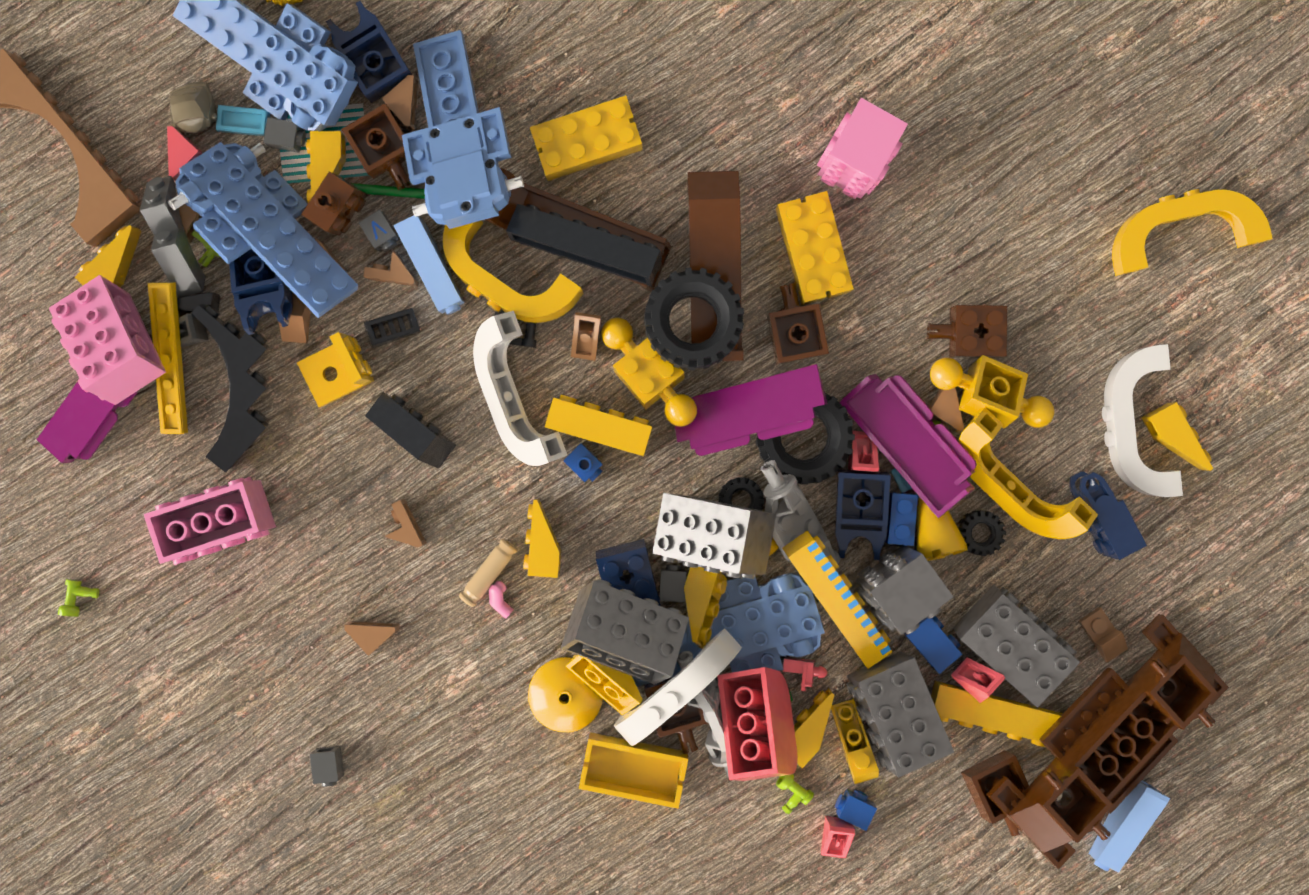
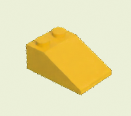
M576 654L566 665L571 672L621 715L639 705L643 700L631 675Z

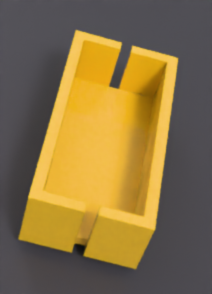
M626 95L530 127L548 181L643 150L641 138Z
M825 191L806 196L802 203L799 198L778 204L775 210L801 305L820 301L826 297L831 298L850 293L854 290L828 192Z
M561 394L559 399L553 398L545 428L644 456L652 431V426H648L649 420L634 416L633 421L624 418L625 413L609 409V413H604L600 411L601 406L585 402L584 406L576 404L577 399Z
M590 732L579 789L679 809L683 781L688 764V754H683L682 750L642 742L631 746L626 739Z

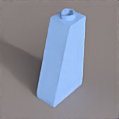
M413 215L395 224L394 227L437 310L442 314L446 312L447 315L460 310L459 305L465 302L426 222L421 217Z
M1141 781L1111 814H1108L1103 826L1110 831L1111 835H1106L1108 837L1106 840H1101L1097 836L1088 853L1095 859L1094 864L1105 871H1109L1111 868L1119 873L1170 798L1152 785Z

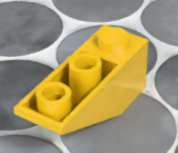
M310 131V139L306 141L307 153L310 154V164H307L306 171L307 178L311 179V189L307 190L308 203L328 172L330 171L339 176L346 162V137L341 131Z
M131 225L121 228L116 233V238L110 244L103 245L98 250V255L92 261H88L80 267V272L75 278L82 286L99 275L118 287L124 285L141 230Z
M1177 402L1166 403L1141 417L1155 441L1199 470L1211 471L1213 469L1210 463L1212 461L1211 456L1205 449H1202L1198 442L1199 435L1197 431L1190 427L1186 420V411Z
M534 499L533 504L528 506V519H532L531 529L526 531V544H530L529 554L524 556V569H528L527 576L558 578L560 575L561 549L540 499Z
M690 567L684 585L692 642L703 649L711 639V626L714 618L718 616L719 601L721 595L726 591L727 578L721 572L713 573L705 571L703 567Z
M830 688L825 692L823 690L820 691L813 699L814 704L808 710L806 708L802 710L796 718L797 722L794 725L798 756L797 764L801 768L820 750L834 699V693Z
M854 699L832 705L831 712L854 784L878 778L879 769L861 718L857 712V706Z

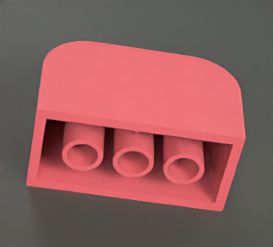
M761 667L718 675L729 780L748 781L794 774L798 760L790 693L783 674L778 670Z

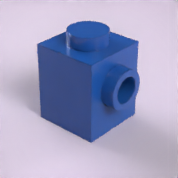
M580 443L563 460L584 482L588 479L593 482L603 472L600 469L603 463L583 443Z
M846 789L844 795H839L835 804L836 813L840 819L867 831L877 807L873 801L868 799L869 796L857 789L854 792Z

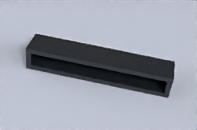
M517 204L506 230L511 241L651 287L662 261L661 251L654 244L648 242L641 244L635 242L633 238L627 235H620L619 237L602 227L595 229L577 219L573 221L564 219L563 216L556 212H549L548 214L531 204H526V206Z

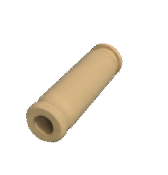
M506 539L499 541L500 544L492 550L467 583L464 591L459 594L460 599L469 606L474 607L477 605L476 602L483 597L509 563L512 555L517 552V548Z

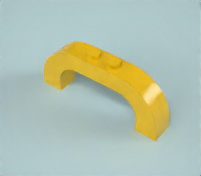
M1199 189L1184 192V197L1175 199V195L1159 198V203L1136 212L1119 229L1112 248L1115 276L1149 268L1145 254V241L1147 235L1155 226L1206 214L1218 215L1230 224L1234 232L1237 248L1273 239L1269 222L1263 211L1254 201L1235 191L1212 190L1200 193Z
M482 220L452 229L445 225L443 249L449 265L456 275L468 285L467 291L477 298L480 295L488 300L486 304L497 312L501 309L504 312L514 311L518 320L531 323L552 321L570 311L584 294L580 286L560 273L552 286L544 293L536 296L521 295L471 260L470 243L483 225Z
M986 407L979 411L959 438V442L977 463L974 469L976 472L970 478L1017 523L1038 535L1053 539H1069L1088 531L1098 514L1081 497L1065 505L1049 504L1038 498L995 457L990 447V441L994 439L1004 424Z

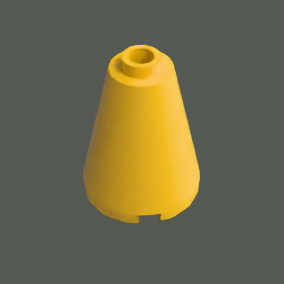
M918 498L916 513L917 552L922 553L927 561L945 558V556L951 554L957 555L968 551L967 544L949 510L940 518H937L921 498Z

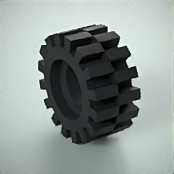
M737 477L727 481L722 486L718 502L732 505V495L738 490H744L751 497V503L747 508L762 511L764 494L760 486L753 480Z
M974 510L972 513L965 514V518L959 521L961 524L958 529L967 544L969 553L977 556H987L988 554H995V550L999 551L1002 548L1000 544L1006 540L1003 539V536L1006 535V530L1003 529L1005 525L997 515L989 511ZM980 523L986 524L990 529V537L982 543L976 542L972 536L973 528Z

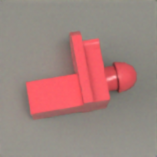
M784 658L783 672L803 674L801 691H806V687H812L814 677L824 678L827 676L826 668L822 666L815 667V660Z

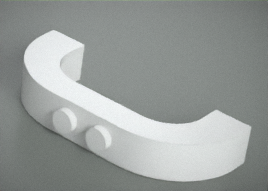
M510 311L487 319L479 327L473 349L475 370L502 441L517 459L528 465L539 466L565 457L567 452L559 431L550 435H542L528 421L507 364V348L509 343L523 335L514 311Z
M1168 344L1135 350L1118 361L1111 370L1105 384V407L1102 408V417L1107 426V432L1104 435L1105 444L1109 447L1110 459L1114 470L1122 481L1132 489L1143 494L1176 497L1183 496L1181 471H1154L1149 469L1139 457L1132 396L1135 384L1143 375L1154 371L1171 370Z
M724 628L706 643L699 654L641 705L639 704L624 715H621L614 724V727L631 746L637 744L710 684L735 658L742 647Z

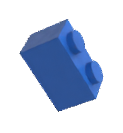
M890 492L887 538L885 543L914 546L918 495Z
M936 616L930 619L926 617L919 622L920 626L910 634L905 632L904 635L931 667L940 674L963 655L957 649L961 645L951 634L946 636L941 630L944 625Z

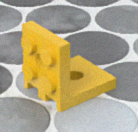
M337 332L329 336L333 345L296 362L318 407L321 408L374 382L373 377L370 376L372 374L371 367L363 359L362 355L359 354L361 347L355 337ZM329 367H334L337 370V378L333 381H328L325 377V371Z

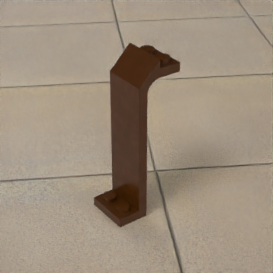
M500 168L508 180L516 178L510 171ZM524 183V187L511 190L509 202L499 211V216L485 219V221L506 231L517 204L524 206L531 204L548 214L549 212H556L563 216L564 219L570 221L577 219L595 229L597 227L605 228L611 234L619 237L620 235H627L633 238L635 242L654 244L661 251L662 261L652 287L630 280L650 292L654 290L672 247L668 240L526 183Z
M739 171L688 172L690 267L696 271L705 268L707 269L706 272L713 275L715 273L720 274V278L726 283L729 281L733 285L732 289L735 294L738 293L741 298ZM691 297V344L701 343L709 339L715 332L717 316L713 307L708 302L697 297ZM742 331L735 347L722 361H744Z

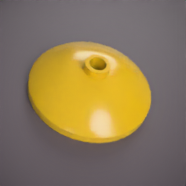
M559 657L543 664L534 674L528 691L529 704L534 716L544 726L558 732H573L586 727L599 713L603 701L602 697L566 667L572 657ZM567 694L569 700L567 702L561 701L560 695Z

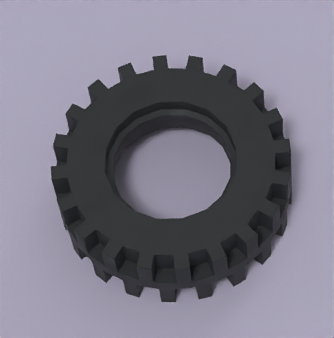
M690 267L685 268L683 272H672L668 278L659 281L655 290H652L646 304L644 316L645 334L651 343V348L653 351L658 352L663 361H669L676 368L685 367L688 370H695V368L706 369L715 363L718 364L733 350L743 329L744 308H741L739 294H735L732 289L733 285L729 281L727 283L720 278V274L715 273L713 275L706 272L707 269L705 268L696 271ZM697 297L703 299L713 307L716 313L717 326L715 332L709 339L701 343L690 344L681 341L674 335L670 327L669 316L672 308L677 302L685 298Z
M827 393L825 395L828 404L813 407L816 417L821 419L827 431L826 445L821 453L814 458L806 460L794 458L783 447L781 436L761 440L757 436L756 445L758 446L761 459L765 463L774 460L781 474L794 475L798 484L820 483L829 477L832 478L840 468L846 465V460L853 451L851 449L852 442L855 440V434L852 431L853 421L852 419L850 420L845 406H842L836 397L830 396Z

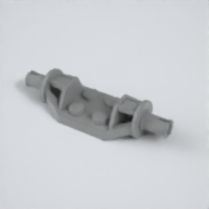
M774 460L764 463V466H761L760 469L769 482L763 492L767 499L765 511L777 514L773 538L785 559L791 562L782 548L805 531H808L813 538L817 535L826 547L822 550L827 557L831 554L838 564L840 556L837 551L832 549L820 522L802 490L798 487V481L795 476L791 474L782 475ZM783 497L784 500L778 505V499Z
M685 651L678 655L677 662L681 670L694 659L693 654L690 651ZM716 677L687 704L702 708L704 719L706 722H709L711 727L705 742L706 748L709 751V759L713 765L724 767L729 778L718 677Z

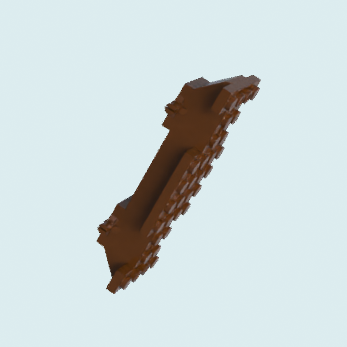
M1158 614L1142 631L1158 650L1127 683L1112 668L1107 667L1042 735L1039 740L1056 758L1023 792L1009 778L1003 776L986 794L1058 870L1076 852L1068 842L1075 841L1078 843L1087 833L1093 830L1101 840L1108 839L1106 835L1110 836L1111 833L1101 823L1106 812L1111 814L1175 746L1178 740L1173 733L1178 728L1184 730L1192 720L1197 718L1207 728L1213 726L1216 722L1206 709L1209 704L1213 705L1229 687L1216 674L1215 669L1182 633L1177 631L1164 615ZM1062 793L1061 799L1057 801V798Z

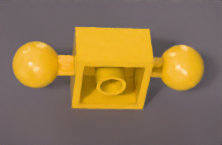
M615 317L605 322L601 330L603 342L611 349H621L625 354L623 358L613 365L614 372L645 410L661 398L666 404L665 416L671 424L682 427L692 423L697 415L695 401L688 395L677 394L673 390L676 385L685 379L684 371L680 367H674V364L667 360L666 362L663 361L658 352L653 351L648 338L637 346L632 340L633 328L627 320Z
M982 355L969 367L967 374L963 373L960 363L952 358H941L931 367L930 378L937 388L951 390L958 386L963 389L959 406L960 411L975 416L986 407L1004 424L1002 428H1006L1019 418L1020 413L1024 422L1034 428L1045 427L1054 417V406L1046 397L1032 396L1028 399L1023 398L1028 378L1027 373Z

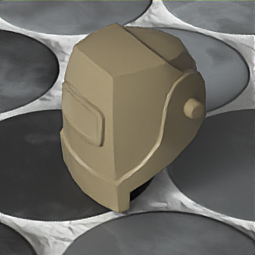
M207 82L188 83L170 92L172 126L181 133L199 134L206 128L211 127L214 120L217 119L215 102Z

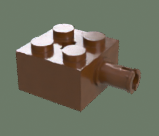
M386 104L379 106L341 129L369 176L374 179L388 171L398 190L405 188L401 178L407 186L411 184L409 176L401 164L406 160L402 135L405 133ZM378 138H381V139H382V140H381V141H382V144H380V145H377V144H378V142H377V139H378Z
M329 171L301 215L326 232L340 236L342 233L345 234L351 227V218L355 212H360L366 203L364 198L367 194L343 177Z
M796 283L789 284L788 287L787 285L780 286L784 309L767 315L776 365L829 354L819 303L803 307L799 305L795 287ZM795 328H797L798 332H803V336L800 337L799 341L791 335Z
M955 305L950 308V324H927V331H937L927 333V339L950 340L949 358H980L982 355L989 358L1007 357V306ZM979 328V330H982V335L979 336V334L974 333V329Z
M673 677L655 685L652 683L646 684L644 690L647 699ZM686 704L656 730L659 738L677 733L682 753L688 754L687 742L692 752L698 750L692 728L708 724V722L704 719L702 708Z
M1004 750L962 771L961 774L981 818L991 824L1004 819L1011 836L1020 835L1019 829L986 795L1003 776L1009 778L1021 792L1029 786L1016 755Z

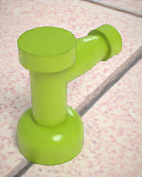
M66 579L67 592L65 604L58 608V615L78 617L80 609L78 606H75L76 597L98 598L99 588L82 587V581Z
M794 774L779 776L776 782V786L780 789H789L794 793L787 804H784L782 807L783 811L788 815L800 802L807 805L814 796V792L810 789H804L794 781Z

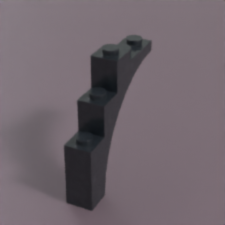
M200 304L194 309L192 314L208 329L218 344L226 363L230 383L229 408L226 421L217 442L206 455V458L226 473L269 425L266 422L267 418L256 409L252 411L250 409L253 403L269 387L265 383L267 381L265 376L257 370L254 372L250 370L269 346L266 344L267 339L258 331L251 335L245 333L243 336H240V329L230 321L225 323L218 317L220 313L209 304L207 306Z

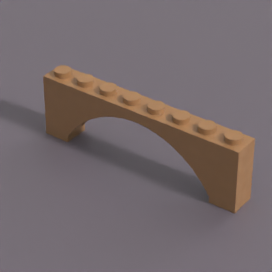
M2 48L0 50V108L19 109L40 115L51 123L63 136L74 156L79 177L78 208L75 220L70 225L86 244L97 247L140 211L141 207L137 203L139 198L131 189H125L120 183L123 179L114 169H109L105 165L106 158L97 149L93 150L88 144L91 141L87 135L81 130H76L72 125L75 122L66 111L63 110L61 112L57 107L58 100L49 91L45 92L40 85L43 83L32 71L30 73L24 67L27 64L18 53L14 52L12 54Z

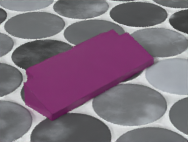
M77 382L36 440L61 463H72L74 459H90L117 422L118 414L115 411L118 406L127 407L137 392L114 405L106 400H101L90 392H85Z
M818 365L803 367L691 397L696 403L697 415L689 425L675 426L677 443L690 440L691 449H695L697 455L704 456L746 445L751 440L750 434L757 433L759 439L766 440L811 428L814 424L813 418H816L813 407L828 404Z
M877 374L869 375L839 402L842 406H845L849 415L937 518H940L975 489L967 479L976 472L974 470L977 465L975 459L944 424L935 425L931 421L934 416L933 411L902 376H891L883 382Z

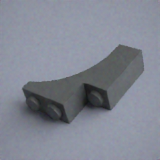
M172 176L156 177L147 182L140 212L154 234L151 251L169 282H176V294L179 298L203 292L206 276L189 244L179 208L173 210L168 204L169 200L177 196L176 184Z

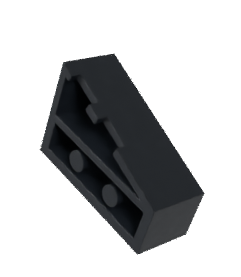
M382 392L365 417L417 460L439 469L456 444L441 433L442 430L436 425L423 420L424 416L416 409L407 408L405 406L406 401L395 393L390 396Z

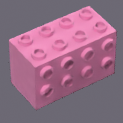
M861 98L852 114L848 112L845 114L817 164L821 168L817 175L821 176V181L832 187L837 185L844 189L843 193L850 198L856 199L858 197L861 199L865 193L870 195L876 185L878 186L880 181L883 180L890 167L888 164L900 150L903 143L899 139L908 123Z
M97 276L49 308L53 316L52 323L62 337L60 342L68 351L70 356L69 363L76 370L79 376L78 383L85 392H90L101 400H106L116 405L166 373L131 295L103 276Z
M251 477L236 479L228 482L229 486H215L204 490L205 494L199 493L179 498L180 501L155 506V511L144 514L159 563L173 561L174 565L221 551L222 548L225 549L245 543V537L249 541L269 535V529L275 528L276 525L261 480L252 481Z

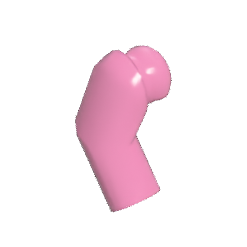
M496 581L489 588V602L506 619L514 609L504 601L503 593L507 589L506 585L502 581Z

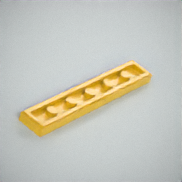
M151 282L147 284L152 341L166 373L156 379L161 434L188 433L176 282Z

